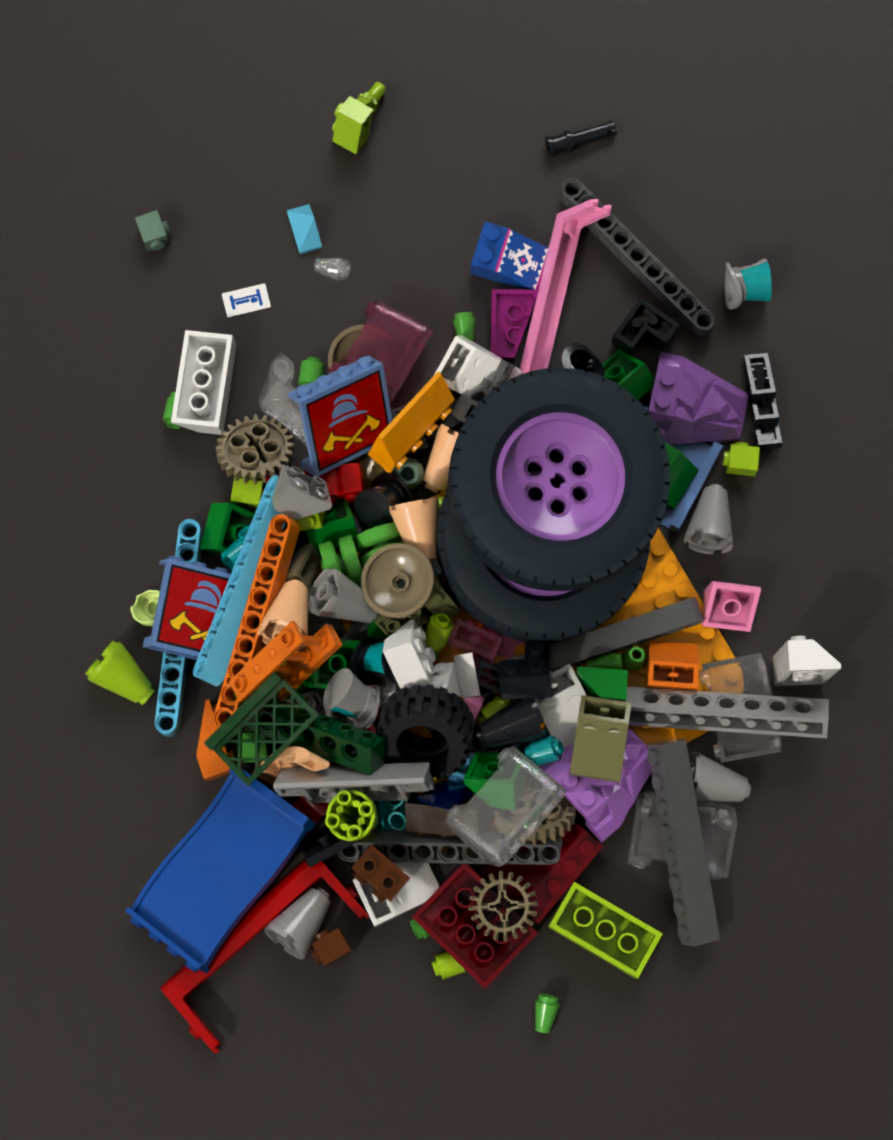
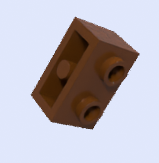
M372 844L351 867L355 871L352 876L363 886L369 883L374 888L372 894L382 902L387 899L391 903L411 880L408 875Z
M339 928L332 932L326 929L315 936L316 941L312 943L314 949L310 951L316 963L319 965L323 963L325 967L334 964L353 952Z

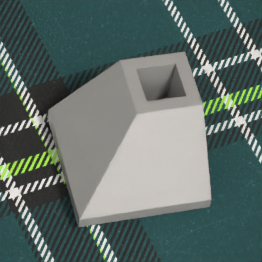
M283 464L272 497L275 511L297 520L331 509L332 502L327 483L318 476L311 477L296 466L289 467Z

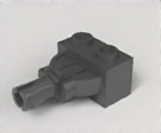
M501 359L493 377L490 379L484 377L481 384L474 387L468 395L462 393L451 414L458 420L465 422L471 411L487 394L508 380L515 366Z

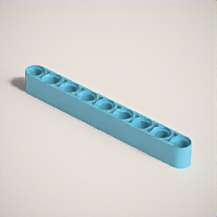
M277 475L272 476L266 484L193 669V676L214 686H219L225 678L270 521L275 515L282 514L274 510L272 501L279 477Z
M186 519L179 525L175 556L181 558L187 551L194 552L191 560H183V562L190 564L192 562H200L201 549L199 548L203 531L195 520ZM193 527L197 529L194 536H185L188 528ZM163 652L155 727L163 736L172 737L180 729L188 658L181 656L172 657L170 654ZM170 671H179V678L177 680L168 681L167 676ZM168 695H176V702L173 705H165L164 701ZM165 719H173V727L169 730H163L162 722Z

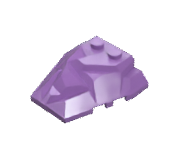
M660 352L648 413L658 426L664 442L672 446L685 443L686 445H694L697 442L714 443L715 441L720 443L739 441L749 394L685 357Z
M629 726L620 783L569 775L574 744L564 747V753L560 760L534 768L551 788L555 786L586 819L585 825L601 843L622 826L627 813L652 773L647 758V745Z

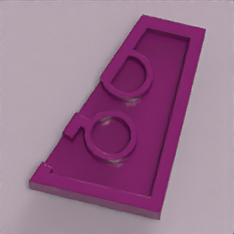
M492 289L491 353L503 360H515L539 290Z

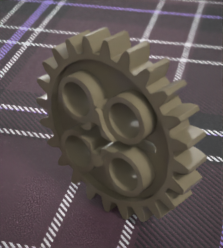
M257 414L254 415L253 420H249L245 416L242 423L236 419V426L228 424V432L221 431L222 438L217 439L218 446H216V452L221 469L226 470L228 477L234 474L235 481L243 477L244 484L249 479H253V483L257 484L260 478L266 483L268 476L272 477L276 472L280 473L283 464L290 467L289 460L294 459L293 452H295L293 435H290L289 428L284 429L283 422L277 424L276 418L267 421V415H264L261 420H258Z
M534 783L530 788L524 784L514 810H502L499 808L493 810L495 827H498V832L504 833L506 839L512 836L514 843L521 839L523 845L528 841H532V844L536 845L539 840L546 844V839L548 838L556 841V835L564 837V831H571V825L575 824L576 808L560 791L556 792L555 786L548 789L546 783L541 787Z

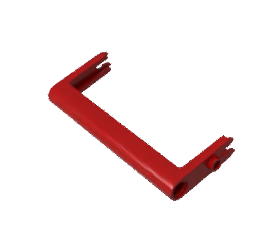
M304 860L251 906L219 948L208 966L210 969L208 973L200 970L195 973L184 965L160 987L165 996L191 1025L188 1028L190 1033L197 1040L201 1038L214 1054L219 1052L217 1047L221 1043L200 1019L186 998L267 927V924L320 879H324L360 919L366 917L368 920L370 918L356 901L359 898L357 893L350 885L345 888L322 861L309 867Z

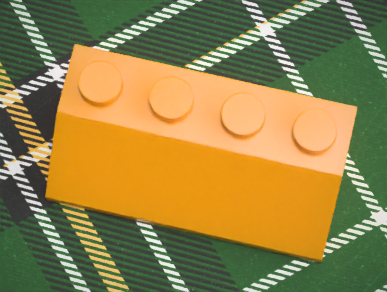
M439 371L379 434L368 453L372 459L389 473L396 467L401 469L409 459L406 455L410 451L415 453L423 444L421 439L425 435L430 437L437 429V421L440 418L444 421L453 411L450 406L455 399Z

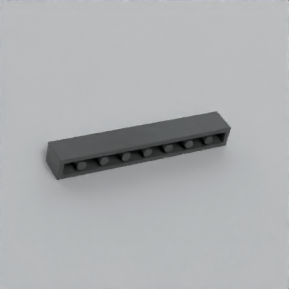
M672 739L647 745V758L652 771V786L657 800L656 810L660 818V834L664 841L665 861L669 870V885L673 893V909L677 916L678 936L681 940V945L696 947L720 940L686 739Z

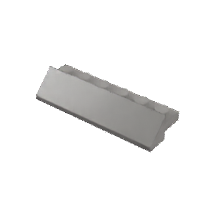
M430 762L384 764L372 775L344 765L329 766V768L316 772L305 767L281 768L273 784V789L280 797L305 796L310 804L330 803L342 790L363 792L371 798L372 802L409 800V792L434 790V779L430 773Z

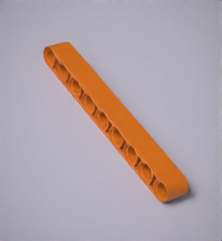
M284 514L275 515L268 527L215 709L213 720L217 728L226 721L229 714L232 715L252 695L251 693L243 702H239L238 699L234 700V691L229 681L266 646L262 642L263 637L261 634L258 636L259 626L255 628L254 622L259 618L260 625L283 587L300 532L298 521ZM287 522L288 527L286 531L282 532V526ZM278 546H280L281 551L279 555L276 556L275 550ZM273 569L274 575L272 579L269 580L268 574ZM266 593L267 599L265 603L262 604L261 598ZM252 642V650L248 652L247 646Z

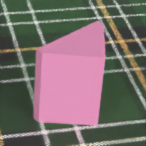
M712 581L703 591L702 616L704 622H702V626L750 632L761 587Z

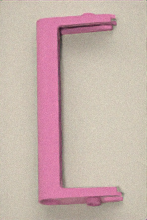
M591 199L556 215L519 368L522 370L521 375L534 370L548 369L580 231L583 227L608 217L612 205H604L601 208L598 207L599 199Z

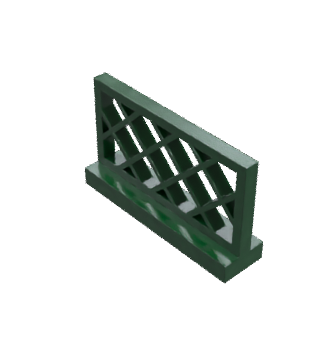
M281 671L274 672L204 742L210 750L215 751L247 786H250L320 716L286 680L287 677ZM283 687L291 694V704H278V692ZM273 698V704H267ZM263 707H273V722H260V710ZM278 707L291 708V722H277ZM295 708H305L311 716L305 722H295ZM255 716V722H249ZM245 725H255V740L242 739V728ZM260 725H273V740H260ZM277 725L291 726V736L287 740H277ZM238 733V739H232ZM228 742L238 743V757H229L222 750ZM242 743H255V758L242 757ZM260 743H273V754L269 758H260ZM277 743H283V744L277 749ZM242 761H255V772L250 777L242 771Z

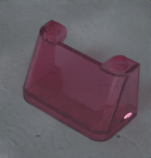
M376 300L374 302L371 301L364 311L366 314L365 320L367 321L347 355L339 363L335 361L330 367L328 374L337 371L342 366L358 361L361 357L370 355L383 363L388 397L391 404L432 335L433 329L380 300Z

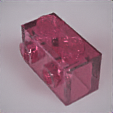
M457 619L448 639V645L461 652L472 653L473 657L478 655L481 660L495 664L504 640L503 637H500V633L487 628V630H483L478 627L477 623L471 620L464 619L462 621Z

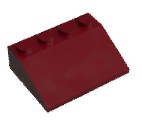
M575 822L574 825H571V831H564L565 836L562 837L561 856L557 863L551 865L485 864L479 874L489 883L491 882L489 874L493 873L495 880L499 879V871H503L504 879H508L509 872H513L512 880L515 882L519 876H522L523 880L520 883L522 887L527 882L531 884L525 890L527 894L531 891L536 893L529 900L530 902H538V906H530V911H536L537 916L529 915V917L539 924L603 848V845ZM506 884L507 897L510 900L524 901L523 895L517 888Z
M462 864L418 909L412 918L485 989L538 933L526 922L522 926L526 928L527 932L524 934L520 928L517 929V939H514L512 932H509L508 941H504L503 933H499L498 940H494L495 932L492 930L488 936H485L484 932L487 929L485 925L478 930L476 926L481 923L480 918L474 921L471 919L473 915L478 914L477 910H469V906H477V901L470 900V896H479V893L473 889L475 886L481 890L485 886L480 882L482 878L468 864ZM491 888L485 894L482 903L496 901L498 894ZM502 898L499 904L490 906V908L500 910L505 920L506 910L511 908V906ZM512 910L509 914V927L518 923L522 918L515 910ZM483 911L489 923L501 928L500 915L496 911Z

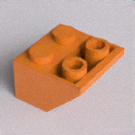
M649 640L645 688L697 691L699 680L698 644Z

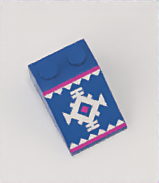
M484 222L472 259L471 274L524 290H539L548 247L509 228Z

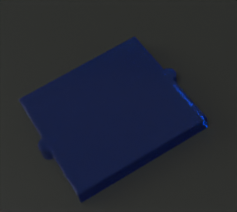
M442 780L434 785V790L425 791L416 798L417 802L431 805V807L436 806L451 810L473 795L474 792L465 784H462V782Z

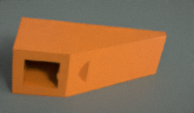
M209 699L205 701L196 753L203 778L206 782L230 774V767L214 750H210L204 744L218 729L213 720L217 704L213 705ZM226 746L222 749L229 757H235L233 751L228 752Z

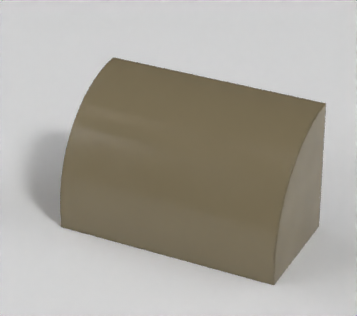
M313 543L303 545L297 550L290 563L285 582L299 580L309 589L321 566L320 557Z

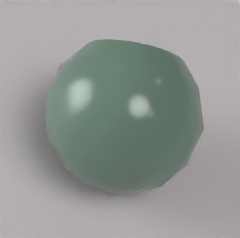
M407 457L409 459L402 468L398 469L396 467L391 473L399 477L409 490H413L422 483L424 468L417 459Z

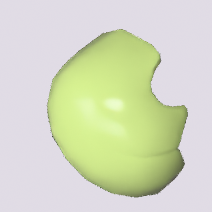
M147 590L136 596L135 604L130 607L133 619L144 626L153 627L160 591Z

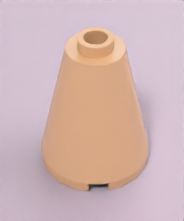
M440 424L423 478L427 482L425 487L435 493H438L439 490L444 492L448 488L450 459L459 434L443 424Z
M437 497L389 506V512L403 543L419 549L433 564L432 559L437 558Z
M299 580L285 582L260 623L257 634L258 636L261 634L263 637L262 642L266 645L291 621L296 622L302 635H308V589L303 582ZM302 645V646H301L298 650H296V651H299V650L303 649L306 645Z

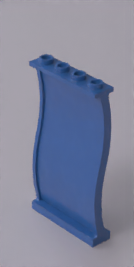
M231 768L229 769V777L208 809L159 865L132 907H127L125 912L132 916L130 921L140 929L143 927L147 928L150 931L147 934L158 943L163 941L167 944L166 950L176 958L182 956L186 960L184 965L195 973L198 970L205 973L209 972L208 966L230 932L281 872L308 831L311 832L316 825L314 821L257 779L250 786H247ZM242 769V771H243L248 777L251 776L249 773H247L245 770Z

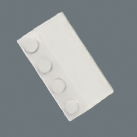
M185 330L171 418L172 424L199 433L221 435V431H224L237 346L233 335Z
M806 636L790 637V640H787L772 657L774 686L824 684L841 669V663L815 640H806Z

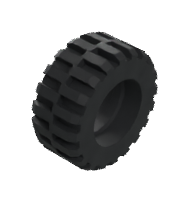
M415 684L409 689L404 687L398 690V693H393L384 702L376 730V735L385 738V762L387 764L430 762V773L433 778L436 777L438 780L445 778L446 774L452 775L458 771V768L460 769L465 765L467 758L470 756L475 727L474 717L468 705L464 701H460V697L454 692L450 694L446 688H435L431 684H426V686ZM415 726L430 727L439 731L443 736L423 738L411 733L408 728Z

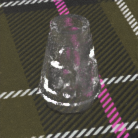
M316 258L314 263L315 272L338 281L342 279L347 280L349 277L351 263L346 261L345 258Z

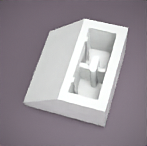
M415 619L409 620L384 641L383 653L400 689L404 687L409 689L415 684H420V686L431 684L432 673H434L433 662L436 661L434 651L431 647H427L425 632L421 626L418 627Z

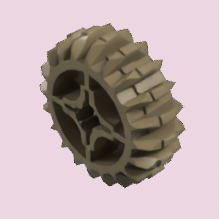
M499 871V879L495 880L493 873H490V883L487 884L486 880L482 878L480 882L485 887L482 890L477 886L473 888L479 893V896H470V900L477 901V906H469V910H477L478 913L471 917L472 921L480 918L481 923L476 928L479 930L485 925L487 929L484 935L488 936L492 930L495 932L494 940H498L499 933H503L504 941H508L509 932H512L514 939H517V929L520 928L525 934L527 930L522 925L525 922L530 926L534 924L532 920L527 919L528 916H537L536 911H530V906H538V902H530L529 900L530 897L536 895L535 891L527 894L525 890L531 884L527 882L522 887L520 883L523 877L519 876L515 882L512 880L513 872H509L508 879H504L503 871ZM506 884L517 888L523 895L524 901L510 900L507 897ZM498 885L497 900L491 903H482L485 894L492 887ZM502 892H504V899H507V902L510 901L511 904H517V906L507 908L505 920L500 910L490 908V906L501 902ZM525 908L521 920L509 927L510 912L515 909ZM483 911H496L500 915L501 928L489 923Z

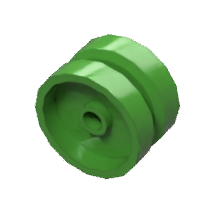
M388 523L368 529L353 538L356 552L364 554L359 561L362 571L371 555L380 548L390 544H404L395 523Z
M352 535L339 538L340 554H336L334 544L330 540L319 543L318 546L322 557L320 562L323 571L327 568L331 570L332 568L337 569L361 588L362 569Z

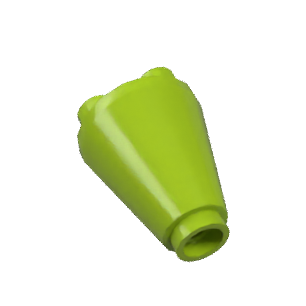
M113 640L101 654L104 659L102 661L96 659L85 673L89 676L87 679L134 703L139 702L143 705L155 690L151 687L152 684L124 645Z
M356 790L340 791L329 803L325 818V824L330 831L339 839L349 842L364 838L375 830L379 822L378 813L371 798L363 792Z

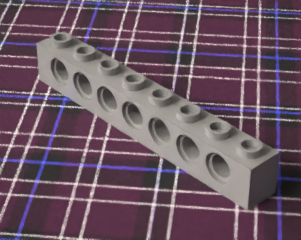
M627 687L625 702L632 703L629 719L630 726L827 738L829 699Z

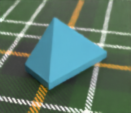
M307 204L287 210L299 253L303 254L321 249L322 244L310 205Z

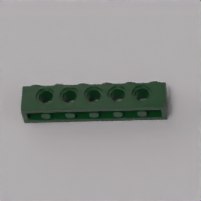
M273 698L267 704H273ZM278 699V704H290L287 701ZM263 707L260 710V722H273V707ZM278 707L277 722H291V708ZM295 708V722H305L311 716L305 708ZM320 715L290 745L305 748L322 758L368 775H372L384 765V737L353 727L351 724L334 720L329 716ZM255 716L249 722H255ZM245 725V729L255 732V725ZM260 725V734L273 739V725ZM277 725V740H287L291 736V726Z

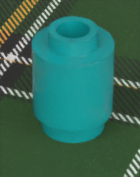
M555 736L530 742L525 747V756L528 763L536 766L560 760L564 753L562 741Z

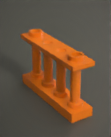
M291 621L229 683L239 702H243L270 675L277 671H281L287 677L286 680L297 689L342 646V643L333 625L325 624L314 636L302 635L296 622ZM302 645H306L303 649H301V650H299V651H296V650H298ZM285 687L278 692L279 700L284 701L290 695Z

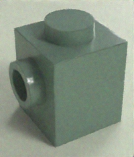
M157 210L135 217L147 251H157L164 248L166 244H169L167 235H170L171 232L167 221H161Z

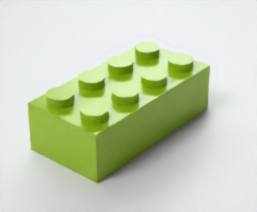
M576 882L572 883L548 926L551 930L635 979L639 978L663 934Z

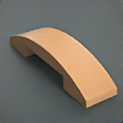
M297 746L288 747L257 779L273 785L281 768L305 767L316 772L329 768L330 763L305 748Z

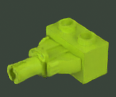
M375 82L368 92L361 93L357 99L349 96L344 103H340L335 110V116L337 117L332 127V131H334L332 141L354 154L359 152L368 140L372 116L377 111L378 101L385 94L386 87L382 83Z

